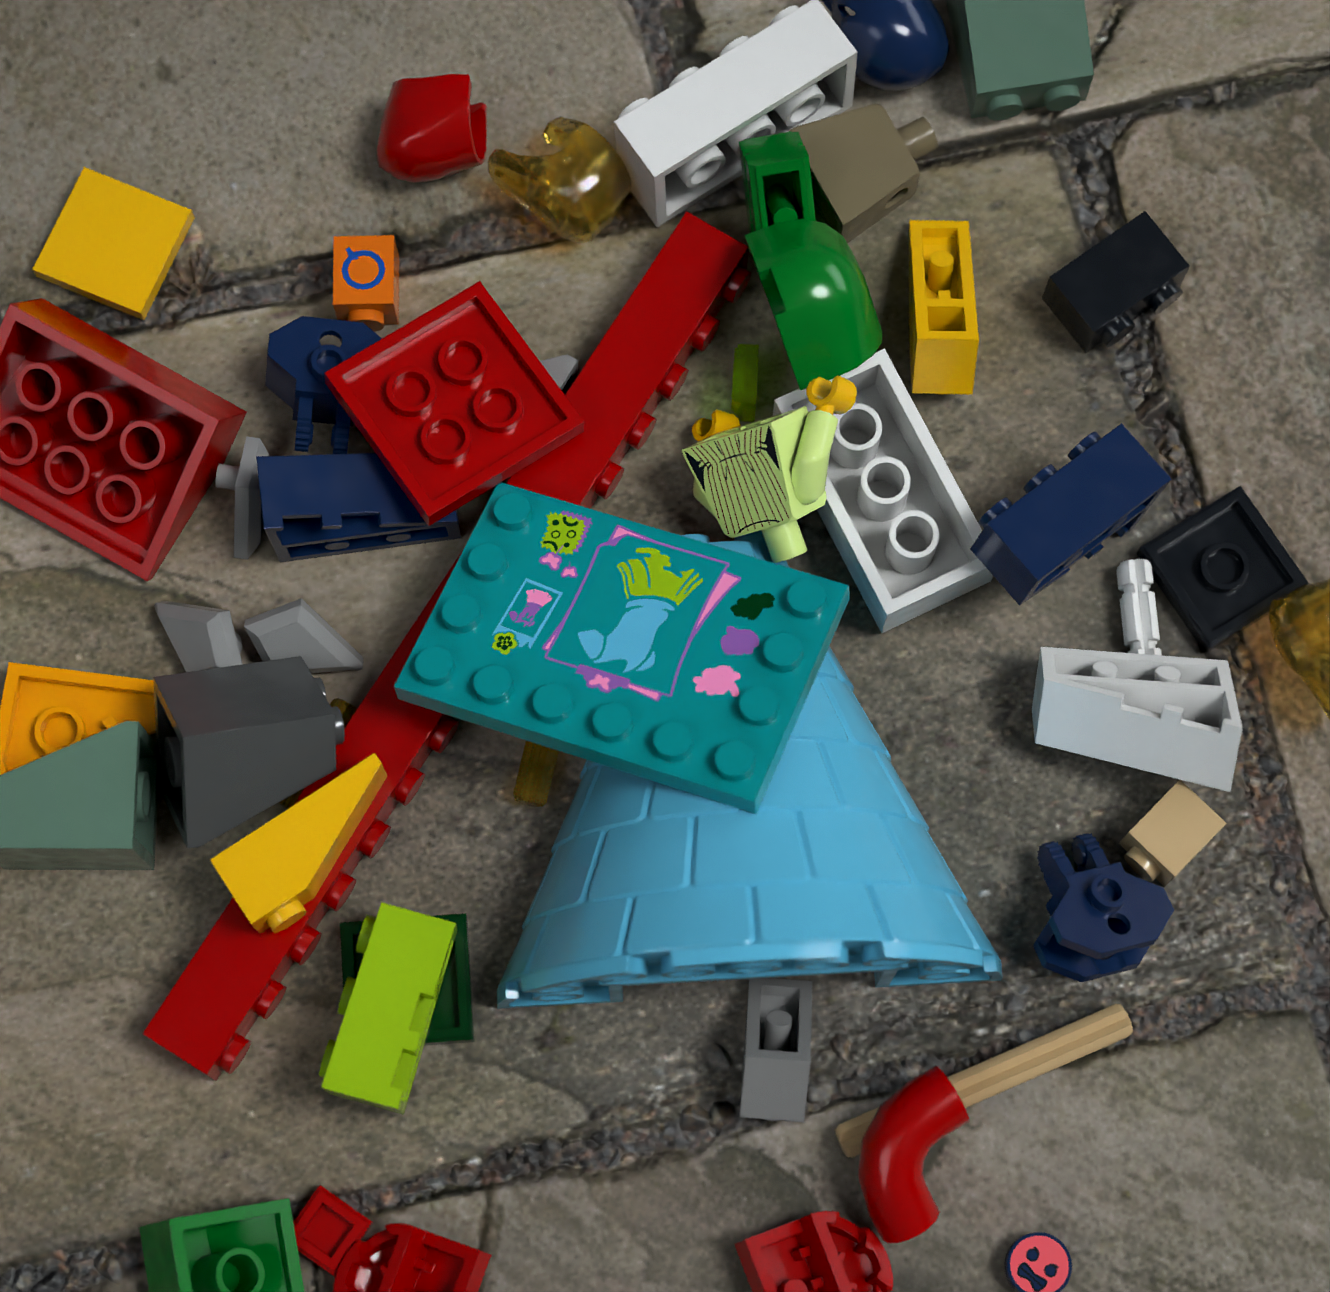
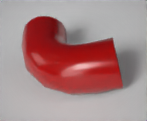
M936 1065L905 1083L882 1103L862 1138L858 1178L868 1213L882 1241L887 1243H900L910 1240L925 1232L936 1222L940 1212L924 1180V1159L930 1148L940 1139L969 1123V1116L961 1098L945 1073Z

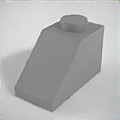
M779 978L749 979L740 1117L764 1119L767 1121L804 1122L811 1064L812 981Z

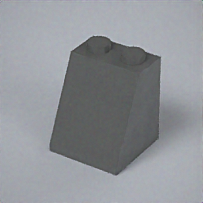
M301 656L153 677L158 787L187 849L201 847L336 770V745L343 744L345 738L342 714L337 706H330L322 679L320 677H313Z

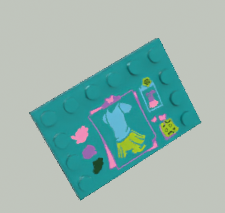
M501 482L496 485L394 685V689L399 700L757 814L849 602V585Z

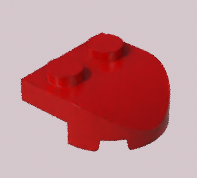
M837 1211L811 1213L798 1220L734 1244L752 1292H891L893 1289V1272L888 1254L876 1234L868 1227L859 1228L849 1220L839 1217L840 1212Z
M401 1223L385 1225V1230L375 1234L367 1241H356L350 1247L340 1263L333 1286V1292H478L491 1254L412 1225Z

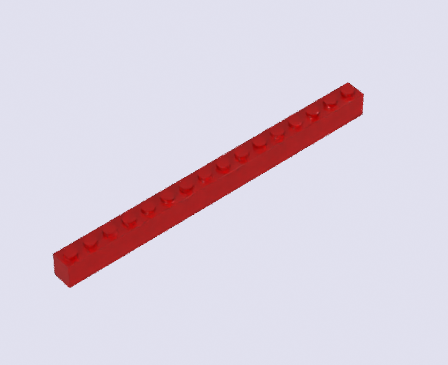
M686 211L565 394L585 421L584 432L515 473L506 484L586 508H591L598 496L607 499L615 490L623 475L624 468L619 464L632 446L639 450L650 436L656 423V418L651 415L664 397L671 401L682 387L688 374V369L683 367L694 349L703 352L715 336L720 325V320L715 318L726 300L734 304L744 292L752 274L746 270L748 246ZM463 550L344 728V743L336 745V770L305 787L295 804L374 753L382 763L387 774V778L315 898L303 905L307 911L306 914L280 932L273 933L269 927L262 933H259L251 925L235 898L232 897L142 1033L215 1081H217L223 1070L231 1074L239 1066L251 1045V1041L246 1039L245 1036L259 1016L266 1020L275 1011L286 992V986L282 985L281 981L294 962L303 965L313 953L322 935L316 928L329 908L337 912L344 905L356 884V879L351 877V874L364 855L371 859L380 850L391 829V826L385 823L398 802L406 806L414 798L425 778V774L419 771L432 750L439 754L443 752L458 728L459 722L453 719L454 717L399 700L394 685Z

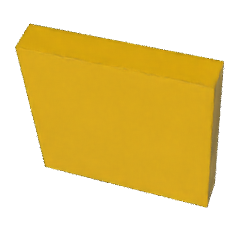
M83 167L32 270L36 277L145 320L195 217L191 209Z

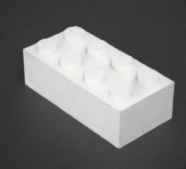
M811 0L801 7L793 5L785 8L772 19L767 28L750 38L742 36L733 40L721 51L719 57L700 69L698 67H691L684 70L673 79L669 88L649 100L647 98H640L629 104L620 113L619 118L614 121L618 174L656 227H659L742 175L739 150L740 141L748 138L789 132L790 129L841 114L852 107L857 50L819 0Z
M885 348L876 352L857 368L840 375L854 383L857 397L849 411L840 415L833 414L838 419V424L829 456L825 485L827 498L825 505L817 509L881 634L991 582L993 577L990 571L970 550L982 529ZM806 388L803 390L796 389L774 400L773 416L806 406L808 412L815 410L816 406L809 401Z

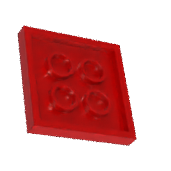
M480 281L324 373L327 387L428 526L584 432L585 421Z

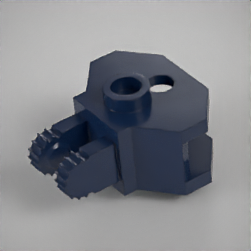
M301 316L269 334L265 386L293 409L292 420L297 421L294 451L308 452L313 440L314 425L312 422L335 424L332 427L331 434L333 454H347L349 428L353 426V421L325 384L324 373L382 339L363 322ZM333 335L341 341V346L321 345L320 340L324 336Z
M1092 833L1078 835L1076 838H1073L1071 850L1073 851L1072 857L1075 859V864L1078 865L1079 872L1075 873L1068 857L1065 856V850L1062 849V845H1059L1058 842L1053 841L1041 844L1039 851H1037L1038 865L1052 896L1045 905L1050 918L1033 944V947L1043 968L1081 983L1137 968L1149 947L1154 945L1174 911L1163 887L1125 873L1121 862L1109 864L1103 849L1100 848L1099 842L1096 840V836L1093 837Z

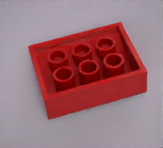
M43 298L9 304L0 325V499L146 581L151 580L214 481L218 465L224 464L247 411Z

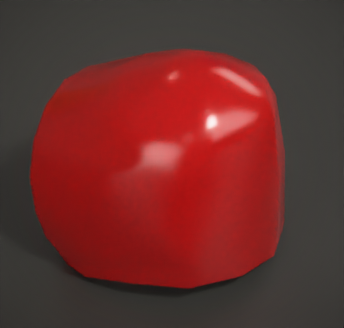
M447 74L425 78H403L393 82L383 112L377 145V161L381 169L399 180L421 183L439 180L442 177L454 175L483 164L487 152V108L483 102L470 105L472 83L469 75Z

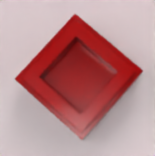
M319 1185L293 1222L298 1251L336 1277L337 1270L347 1251L356 1241H362L374 1222Z

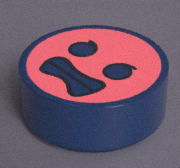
M1035 1232L1018 1238L1010 1246L1005 1257L1004 1269L1010 1285L1017 1292H1060L1070 1279L1072 1261L1066 1246L1058 1238L1047 1233Z

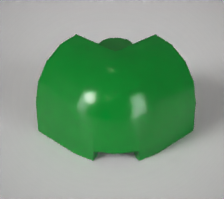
M803 218L779 222L745 235L759 279L800 390L807 388L809 382L815 378L822 377L826 380H831L837 375L840 376L860 366L875 354L882 343V329L865 277L843 235L825 223Z

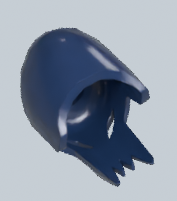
M822 0L831 12L832 19L857 50L855 77L862 82L885 91H901L921 86L942 70L950 47L944 22L931 0ZM845 6L856 12L855 16H850Z

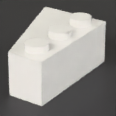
M1040 647L1032 703V719L1036 744L1231 792L1242 733V723L1228 660Z

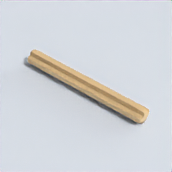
M1114 1004L953 1074L948 1079L957 1091L965 1108L1127 1038L1133 1032L1132 1023L1121 1004ZM878 1108L843 1122L835 1129L837 1140L847 1157L853 1158L860 1154L862 1138Z

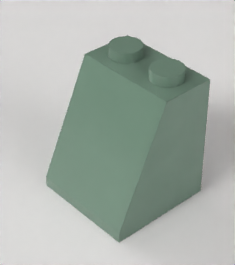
M945 0L971 119L988 116L991 120H1006L1017 116L1022 110L1046 107L1050 111H1061L1072 108L1080 101L1086 100L1094 77L1084 0Z
M139 721L122 722L0 775V867L4 870H154L158 801L156 742Z

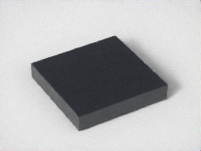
M1241 486L1146 543L1136 553L1140 559L1149 560L1152 565L1154 580L1205 654L1299 596L1310 587L1309 582Z

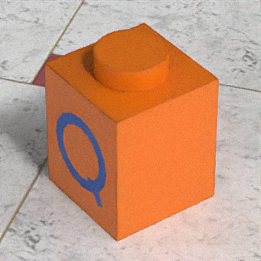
M394 235L333 236V307L337 320L363 322L374 332L382 330L384 325H399V254Z

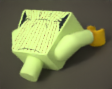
M839 375L835 376L832 382L822 377L815 378L809 382L806 388L807 397L816 406V409L808 412L806 406L740 426L739 418L736 415L716 409L711 414L712 420L701 418L693 424L692 434L696 441L699 442L682 449L683 456L694 475V497L717 519L724 534L730 538L761 531L773 563L794 558L808 551L797 519L825 505L827 498L825 485L829 456L838 424V419L833 414L840 415L849 411L857 397L854 383Z

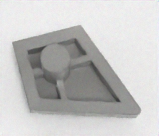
M246 436L240 466L219 464L216 472V488L235 490L234 558L249 559L259 546L264 524L256 457L269 456V453L261 439Z
M302 598L245 620L244 628L262 661L301 656L311 673L360 670L363 668L364 658Z
M172 601L154 604L155 611L186 672L242 664L240 656L243 647L242 640L238 633L234 631L229 610Z

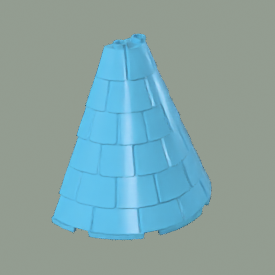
M761 531L735 537L734 541L710 542L709 536L703 534L681 535L772 562ZM785 560V561H782V562L775 563V564H779V565H782V566L789 567V565H788V563H787L786 560ZM829 646L757 814L586 760L579 776L581 779L551 849L553 855L523 922L522 935L498 985L497 1009L623 1002V986L874 972L875 988L1001 981L1003 975L1001 959L967 906L968 900L928 833V824L891 764V755L853 693L854 686Z

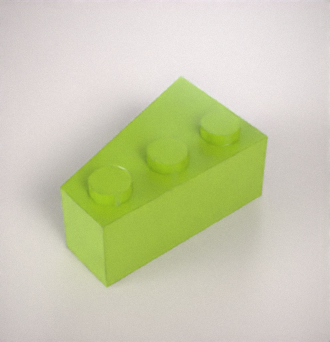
M381 902L377 917L366 915L356 947V952L363 953L364 957L357 978L348 976L337 1012V1014L344 1015L337 1039H329L320 1066L319 1077L324 1078L321 1085L323 1090L331 1095L404 1115L457 934L456 923Z

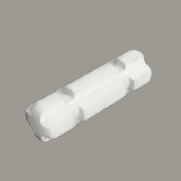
M1130 559L1120 562L1116 573L1118 590L1124 591L1122 598L1119 599L1124 646L1130 647L1128 653L1162 656L1161 649L1155 647L1157 641L1160 640L1155 592L1149 591L1151 584H1154L1152 565L1146 559Z

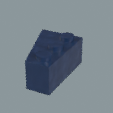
M1122 423L1102 438L1096 431L1086 436L1069 452L1068 458L1071 460L1059 470L1052 464L1046 466L1024 486L1023 489L1027 493L1014 504L1007 497L1003 498L991 507L978 521L984 529L970 550L1019 606L1066 575L1070 570L1069 567L1083 556L1090 559L1099 553L1104 547L1101 543L1116 532L1122 537L1130 532L1171 481L1169 475Z
M376 453L256 457L264 529L280 563L461 538L458 509L428 526Z

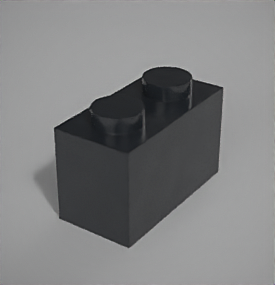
M1144 211L1051 275L1042 299L1082 350L1087 353L1101 342L1106 347H1111L1119 342L1135 327V323L1132 320L1148 309L1154 314H1158L1173 304L1183 293L1180 286L1190 265L1148 213Z

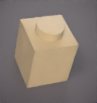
M1179 780L1125 835L1119 844L1127 851L1124 855L1125 861L1140 877L1148 882H1152L1156 878L1165 887L1227 823L1185 783Z

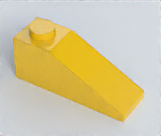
M909 220V356L912 393L939 395L973 394L979 334L969 221Z
M375 753L210 859L243 913L259 933H262L269 927L273 933L280 932L306 914L307 911L303 905L315 898L387 778L385 769Z

